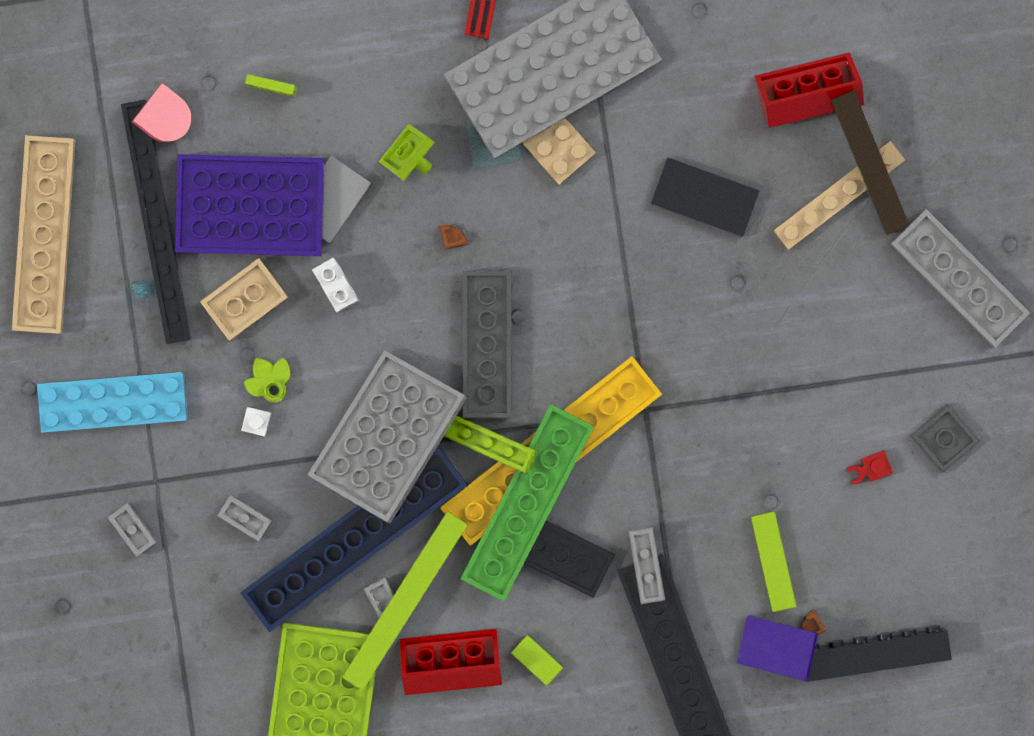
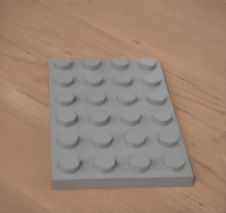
M384 350L314 463L308 476L390 524L467 397Z

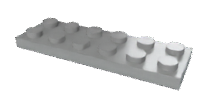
M927 209L891 243L912 267L993 348H996L1030 314Z

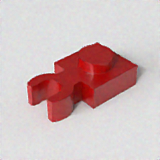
M884 450L861 458L863 466L852 465L846 469L847 472L853 470L858 472V477L851 480L852 484H859L865 476L868 477L869 482L893 473Z

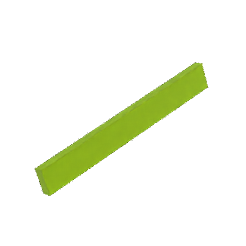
M447 511L342 678L363 691L468 525L467 523Z

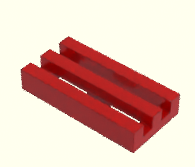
M471 0L465 29L466 36L489 40L496 0H491L485 33H480L486 0H481L475 32L471 31L476 0Z

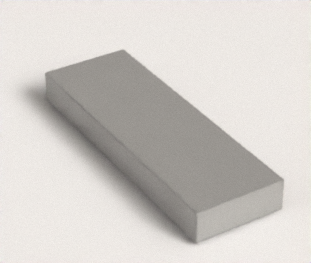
M653 527L628 531L640 603L646 604L665 600Z

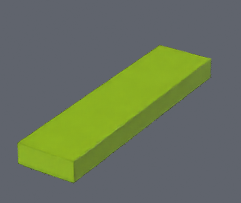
M457 415L444 437L526 474L529 473L538 452Z
M775 511L750 516L772 612L797 607Z

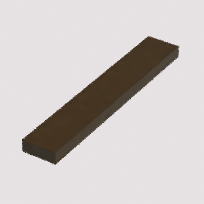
M851 90L830 99L885 234L889 235L909 226L855 91Z

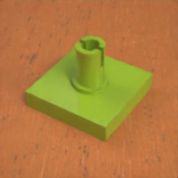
M408 124L378 162L403 181L414 168L422 175H425L430 171L432 164L423 156L435 142Z

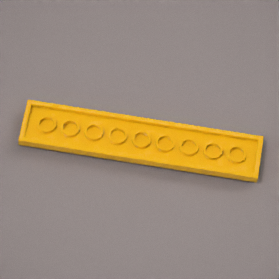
M633 356L563 410L594 426L577 461L662 395ZM533 433L521 444L526 447H529L535 433ZM498 461L440 507L445 514L448 511L468 524L462 536L470 546L483 536L517 469Z

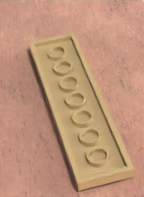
M25 135L12 320L13 331L62 334L75 139Z

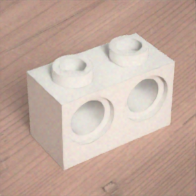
M331 258L312 269L337 313L360 301L335 258Z

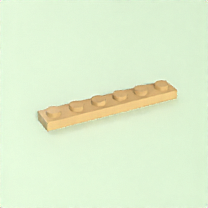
M891 141L879 149L888 173L905 161ZM858 166L773 230L787 250L867 190Z

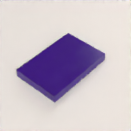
M747 615L737 663L794 679L808 681L818 633Z

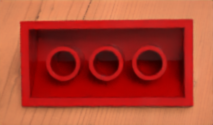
M850 52L755 75L763 114L769 128L835 112L830 99L851 90L855 91L860 106L864 105L862 80Z
M497 629L400 639L401 677L405 695L502 685Z

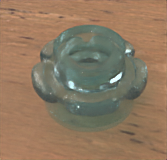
M145 280L133 281L131 283L132 289L129 290L130 293L134 294L135 298L140 299L148 298L149 294L154 291L151 288V282Z

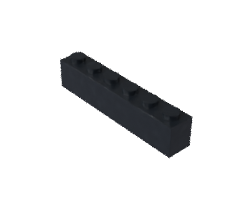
M940 625L925 627L926 631L916 632V629L902 630L901 635L892 636L891 632L877 634V638L868 639L867 636L854 637L853 642L843 643V640L829 641L828 646L819 647V644L816 643L809 678L805 682L952 660L948 631L940 628Z

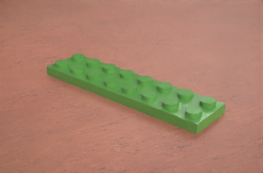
M550 404L529 445V448L538 451L529 473L526 474L516 470L461 580L505 601L594 426Z

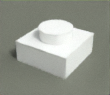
M247 407L241 431L266 436L272 413Z

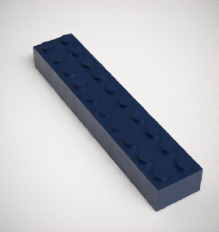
M438 445L390 524L360 506H356L240 592V594L266 629L271 632L465 488L468 483Z

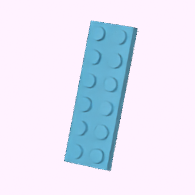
M184 372L37 384L41 433L188 420Z

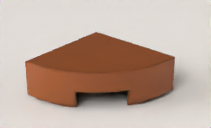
M439 225L445 250L469 244L466 236L458 228L450 225Z
M815 610L809 611L802 622L801 629L817 632L818 635L827 631Z

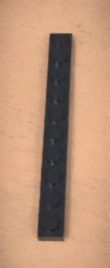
M144 99L123 103L121 108L166 344L191 340V334L154 139L132 122L146 104Z

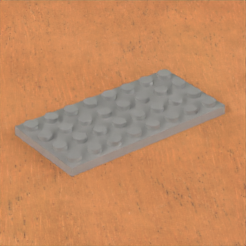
M570 0L446 72L444 77L493 159H496L660 63L662 59L626 0Z

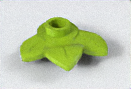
M256 358L253 365L254 378L244 381L247 391L253 396H264L269 402L276 403L281 401L286 396L287 389L285 384L291 376L288 362L281 358L273 366L267 360ZM272 386L279 388L277 395L271 394L270 389Z

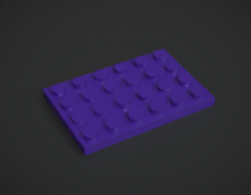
M178 154L175 252L322 257L325 159Z

